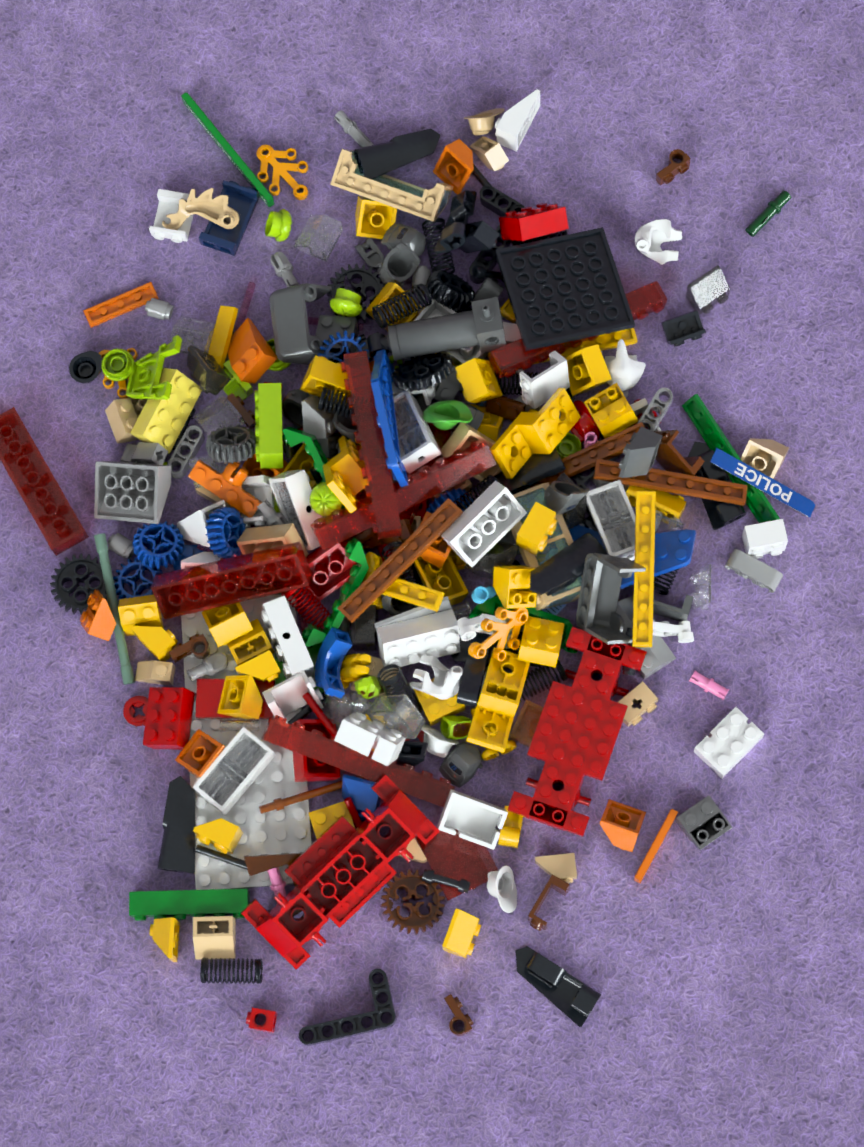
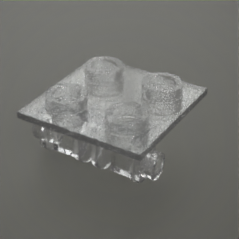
M655 510V534L658 532L659 527L668 531L683 530L684 524L679 519L665 517L663 513Z
M711 564L692 572L690 578L692 585L690 596L694 597L692 610L701 607V610H708V606H710Z

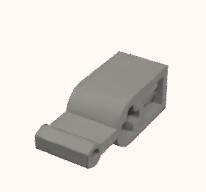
M138 442L137 445L127 444L120 461L163 465L168 451L159 443Z

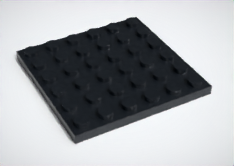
M603 227L495 250V256L525 351L635 327V322Z

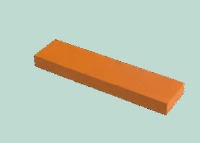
M149 282L85 309L83 312L90 328L146 305L147 301H151L152 298H159L152 282Z
M670 810L634 876V881L642 882L678 815L676 810Z

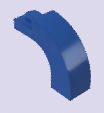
M333 627L326 635L320 647L315 666L316 686L323 688L327 695L342 698L345 690L340 678V669L345 655L352 647V642L348 632Z

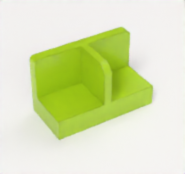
M227 360L223 364L225 369L222 371L220 381H215L228 396L233 393L235 397L239 396L242 400H245L254 393L253 388L248 382L239 379L231 367L230 360Z

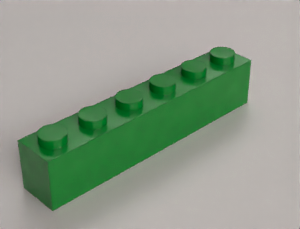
M248 889L129 892V916L134 918V921H146V917H154V919L174 917L177 920H186V916L233 915L235 919H242L245 917L241 912L250 904V891Z

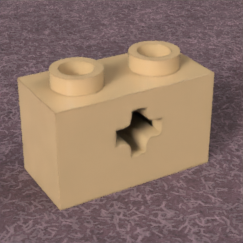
M643 681L618 701V703L628 706L623 720L627 727L631 724L633 726L637 725L643 719L641 716L645 712L649 714L657 708L658 698ZM634 702L636 704L641 703L640 709L637 707L633 709Z

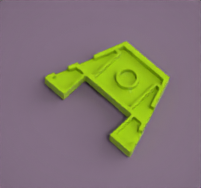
M174 336L171 343L168 345L166 343L162 344L157 352L154 354L150 352L135 362L134 369L130 373L125 395L131 399L168 400L170 398L172 384L168 381L163 383L159 381L163 371L164 359L180 353L182 343L180 336Z

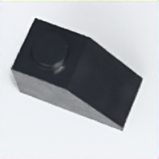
M405 741L398 758L388 765L389 769L408 771L420 764L425 759L428 743Z

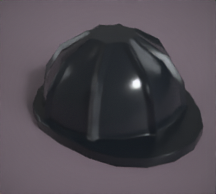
M94 351L81 353L71 360L69 373L76 382L89 383L100 374L103 359L100 354Z

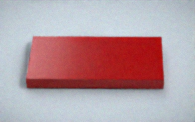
M197 679L196 718L242 719L217 713L225 679ZM254 680L263 699L259 719H274V715L262 692L274 687L275 680L268 682V680Z

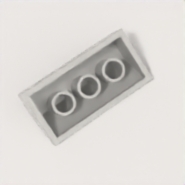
M633 596L618 601L616 613L621 615L625 623L623 628L624 634L627 631V627L633 628ZM660 636L652 637V647H635L647 651L641 671H638L644 680L676 659Z

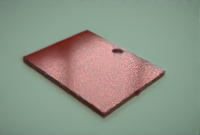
M455 829V835L439 830L440 832L426 845L418 836L416 837L431 869L435 871L434 874L461 881V878L471 882L469 891L475 890L476 887L488 881V872L498 871L487 848L460 838L457 834V829ZM439 883L448 901L464 894L458 892L457 888Z

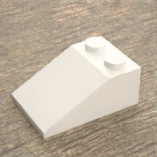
M535 90L507 110L502 118H498L495 124V136L500 145L517 152L540 108V90Z

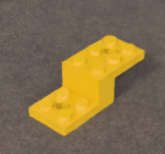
M558 388L539 412H521L489 450L505 477L512 479L533 454H550L581 416L565 388Z
M342 436L338 439L341 452L323 465L327 486L346 509L353 513L357 510L355 495L372 483V472L369 469V460L363 453H358L356 450L357 446L351 438L348 440L345 436Z
M494 647L466 741L504 753L512 722L519 706L530 662L517 660L518 654L506 651V658L503 661H498L493 658V652L496 649ZM503 668H510L512 672L507 673ZM485 727H492L495 731L488 732Z

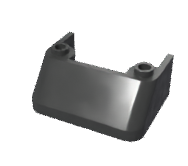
M305 283L276 290L270 295L269 302L275 351L280 361L310 365L315 355L318 356V353H324V350L319 348L323 346L321 339L309 334L306 302L320 299L332 290L331 286Z
M589 553L585 558L576 613L578 627L606 644L632 643L633 638L623 633L625 625L623 618L616 613L622 578L631 577L633 572H645L646 568L628 558Z

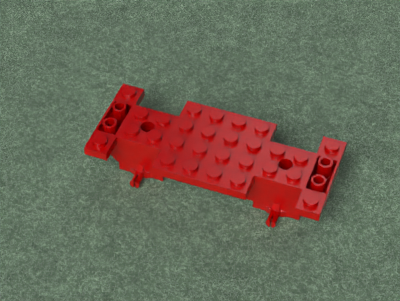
M572 627L566 647L584 652L577 672L568 669L565 671L567 678L574 680L572 687L555 681L552 682L527 756L545 761L540 779L537 781L528 777L526 785L536 788L534 796L530 797L514 791L508 811L583 837L590 817L574 812L573 809L578 803L588 807L590 805L591 798L581 796L580 793L584 776L603 781L628 708L627 705L612 701L615 694L626 696L629 692L627 689L618 687L622 666L641 671L647 651L626 644H606L586 631ZM594 673H599L602 679L595 681L591 676ZM560 782L564 785V788L561 791H556L553 789V785Z
M386 774L371 787L384 802L373 813L366 808L365 811L370 816L363 811L361 814L366 820L355 829L343 816L339 817L284 870L297 884L286 897H283L278 892L277 896L275 895L273 898L278 904L270 912L256 898L241 912L255 929L296 970L310 957V954L302 947L303 944L311 939H314L320 947L323 946V943H326L327 940L319 934V931L328 921V918L340 928L397 873L389 864L395 856L401 854L407 862L411 860L406 854L411 859L414 858L406 848L416 835L426 845L440 832ZM388 826L389 833L387 835H380L381 827ZM295 910L303 911V915L300 918L292 916Z

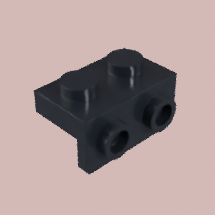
M698 310L661 322L667 343L674 345V347L684 344V340L690 338L691 340L702 338V334L706 333Z

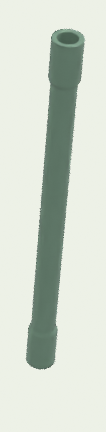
M105 533L94 535L97 553L99 554L109 608L116 622L114 634L121 664L123 684L135 683L129 660L124 630L121 626Z

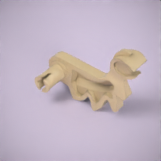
M212 187L205 190L197 198L196 190L193 188L187 201L183 198L179 200L178 212L166 215V217L171 219V223L166 224L163 221L162 225L166 229L178 230L190 215L197 214L223 228L233 229L239 223L240 218L238 212L228 206V195H219L213 199L214 188Z

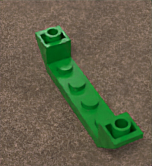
M292 427L283 429V439L290 447L305 442V450L308 455L312 456L315 470L318 473L320 472L323 478L322 482H326L323 465L328 460L316 436ZM343 504L337 514L325 517L326 525L333 534L342 530L348 511Z
M354 537L352 541L347 543L345 555L350 560L357 562V564L351 568L350 578L348 582L343 584L341 588L342 594L339 600H335L332 606L333 611L324 622V629L309 624L308 628L303 630L301 636L307 647L323 642L332 627L339 629L345 616L337 608L361 585L369 569L361 542Z
M495 596L482 604L476 605L469 614V618L478 617L482 614L494 615L498 607H503L499 597ZM533 607L526 608L531 617L564 623L560 649L569 653H577L578 650L566 647L571 628L573 627L568 619L542 610L537 611Z

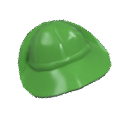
M456 400L433 403L426 408L422 416L424 421L433 423L440 430H450L458 422L469 423L473 419L470 409L463 402Z

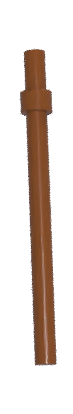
M371 772L354 776L365 780L373 779ZM342 781L284 799H274L271 803L259 806L260 813L263 814L275 809L279 811L284 809L285 806L342 789Z

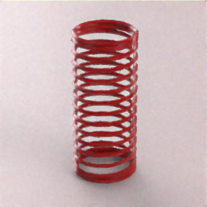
M300 578L289 582L281 591V595L285 596L289 604L292 605V608L298 611L297 614H300V617H303L306 623L310 624L323 613L312 624L315 625L326 616L317 625V627L321 628L328 615H331L323 604L318 601V598H315V595L301 582ZM298 589H300L298 593H296L291 599L288 600V598L291 595H293ZM301 592H303L301 596H299L294 602L291 603V601L294 598H296ZM306 595L304 599H302L297 605L294 606V604L298 600H300L302 596ZM309 598L300 608L296 609L305 599ZM312 601L303 611L299 612L308 602ZM315 603V605L311 609H309L304 615H302L303 612H305L312 604ZM318 606V608L314 612H312L307 618H305L306 615H308L315 607ZM318 610H320L318 614H316L310 621H308L310 617H312Z

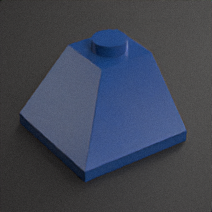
M343 774L342 798H352L360 819L364 822L366 818L361 813L364 811L370 816L365 809L368 808L373 813L380 805L381 798L371 788L376 782Z

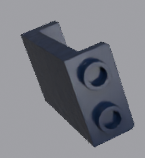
M223 180V189L220 195L229 196L228 206L238 212L239 223L233 229H226L209 221L205 232H201L199 241L203 246L235 256L259 196L258 192L252 187H243L234 181L228 182Z

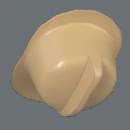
M496 108L473 116H466L464 119H468L473 135H485L493 129L495 116L503 113L505 109Z

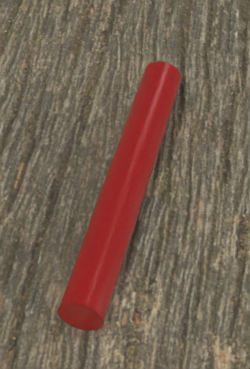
M305 693L302 697L333 739H335L338 731L310 693Z
M348 797L344 799V802L357 828L362 824V821L352 798Z

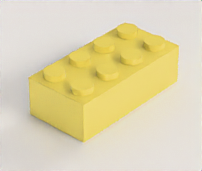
M164 368L159 382L168 381L172 384L170 398L168 400L148 399L130 433L142 442L159 443L168 451L167 454H170L203 388L177 369Z

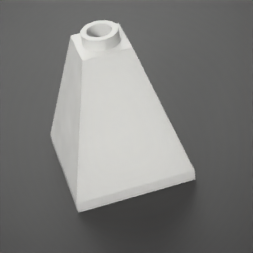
M220 500L178 522L177 528H179L180 534L183 535V539L210 547V543H207L208 537L206 536L207 530L205 527L208 524L206 520L209 519V514L213 513L214 510L226 507L225 501Z

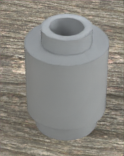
M417 266L412 274V288L418 284L426 285L427 279L431 275V270L428 267Z
M152 298L151 301H147L145 311H147V316L165 321V319L170 320L174 306L170 305L169 302Z
M120 533L110 536L107 542L109 550L122 558L130 559L134 555L133 541Z

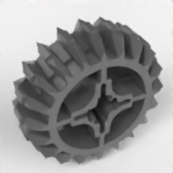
M239 425L236 427L224 426L222 429L217 428L206 439L208 456L212 460H217L218 463L224 462V464L240 463L242 460L246 461L247 458H251L256 453L255 432H252L249 428L246 429L245 426L239 427Z

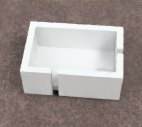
M737 707L693 751L721 779L764 736V733L753 722L747 723L748 718Z
M359 712L352 713L344 718L334 741L367 757L373 748L375 751L371 759L386 766L398 758L406 739L401 736V732L395 729L389 730L381 722H372L366 719L367 716Z
M451 789L437 828L452 835L456 834L455 829H457V834L460 838L494 850L500 835L499 830L495 827L497 825L499 829L503 828L508 812L504 808Z

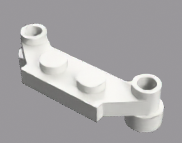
M482 614L471 619L462 617L457 620L459 635L462 641L473 639L476 636V632L492 635L497 630L490 632L483 630L481 622L487 618L499 623H507L510 619L500 620L488 614ZM512 629L509 631L507 641L511 637ZM506 641V644H505V647H504V648L510 649V648L507 646V641Z
M653 619V636H678L679 643L694 641L690 621H681L678 623L679 625L669 624V621L655 622V619Z

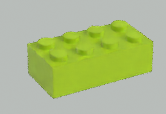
M258 383V390H255L256 462H260V469L283 468L281 383Z

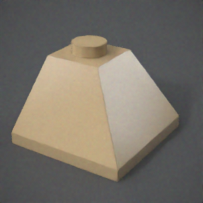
M750 438L741 456V460L774 479L789 447L772 439Z

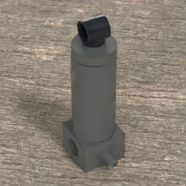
M498 297L472 301L473 310L388 326L389 334L387 336L382 333H374L367 337L369 356L374 359L377 351L385 349L387 355L389 352L392 353L394 361L477 345L480 346L481 353L506 349L507 344Z

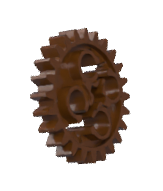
M408 869L406 876L401 871L399 873L400 878L394 875L392 877L394 883L388 881L386 884L389 888H383L382 890L387 895H382L380 898L386 901L380 906L387 909L382 913L383 915H389L387 922L393 920L392 928L399 925V932L406 928L407 934L411 932V929L414 930L415 935L418 934L419 929L424 933L426 932V925L432 929L433 924L431 921L438 923L439 919L436 916L443 915L439 909L445 907L444 904L440 903L445 897L439 896L443 889H436L439 883L429 884L422 881V876L419 875L418 870L412 875L410 869ZM419 886L426 889V898L434 893L432 901L436 906L430 902L427 904L428 915H422L419 912V907L424 905V901L417 902L415 906H412V903L403 904L402 908L409 911L408 917L400 915V906L391 911L394 904L391 899L394 901L399 899L397 895L398 889H403L407 893V896L402 898L401 902H409L411 898L414 901L422 900L424 896L419 895L416 891V888Z

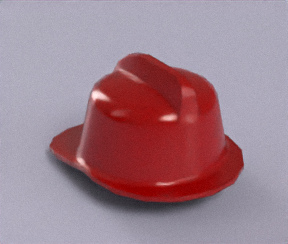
M575 401L574 406L581 418L572 427V434L577 436L580 442H584L585 435L588 432H594L597 435V440H599V428L592 419L587 407L582 401Z

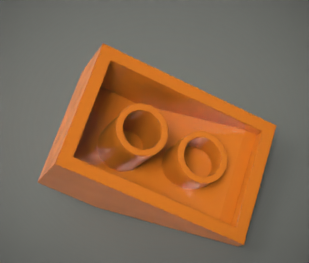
M247 318L231 336L227 352L231 367L241 381L255 384L278 357L250 318Z

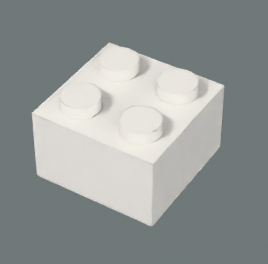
M783 519L747 525L744 527L742 534L746 554L756 559H760L763 555L770 553L771 556L782 554L788 542Z

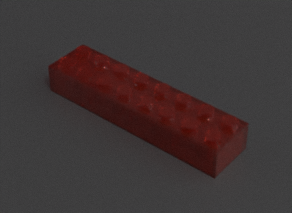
M13 407L0 414V460L51 550L57 556L89 538L16 409Z
M299 541L156 575L151 589L164 619H169L307 587L310 585L312 572Z

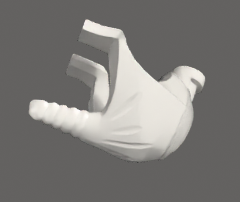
M655 220L641 226L637 230L635 244L642 254L663 265L668 261H677L679 251H662L660 245L663 242L681 240L682 231L672 228L670 220Z
M620 339L617 343L616 357L605 356V363L612 379L607 383L610 386L617 383L626 398L628 391L640 380L646 364L638 362L637 355H628L623 339Z
M422 655L419 663L431 665L435 676L434 681H431L427 671L415 669L413 678H417L422 682H411L410 687L442 700L454 697L459 691L460 676L463 673V669L460 666H453L448 669L437 657Z

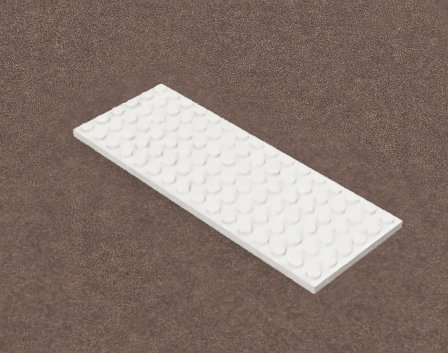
M294 577L261 581L265 583L288 584L294 580ZM241 582L222 583L221 597L183 596L182 587H180L183 644L196 634H204L210 647V654L208 656L220 652L228 658L226 669L213 676L206 674L198 679H225L226 676L238 675L235 669L238 665L228 645L218 647L201 612L236 595L249 622L258 618L269 640L268 626L264 627L261 620L263 604L280 598L282 595L240 593V587H244L241 586ZM287 601L290 610L293 614V617L295 619V622L297 624V612L295 611V608H292V605L289 604V601ZM271 644V646H272V648H273V650H274V652H275V644H273V645ZM198 645L196 652H202L205 646ZM193 653L183 658L185 688L195 692L189 740L200 729L223 744L225 749L244 727L273 750L276 755L226 815L222 814L195 791V827L220 818L239 826L243 835L233 854L227 852V855L244 861V856L247 855L258 856L263 854L274 855L304 852L312 844L310 817L308 814L310 812L309 799L285 806L284 809L279 811L275 809L261 814L259 806L271 803L274 799H284L308 791V782H295L291 730L287 727L282 729L275 716L274 719L196 718L197 679L192 682L187 674V670L202 664L203 659L196 658ZM303 707L286 715L287 722L298 714ZM190 772V786L193 787L200 778H197ZM195 834V850L197 845H201L218 851L213 844L210 843L208 846L198 841L199 839L196 838L197 835ZM195 852L196 890L241 889L271 885L267 871L249 876V872L246 869ZM288 864L280 866L279 870L282 880L285 881L286 885L294 884L293 880L284 871Z

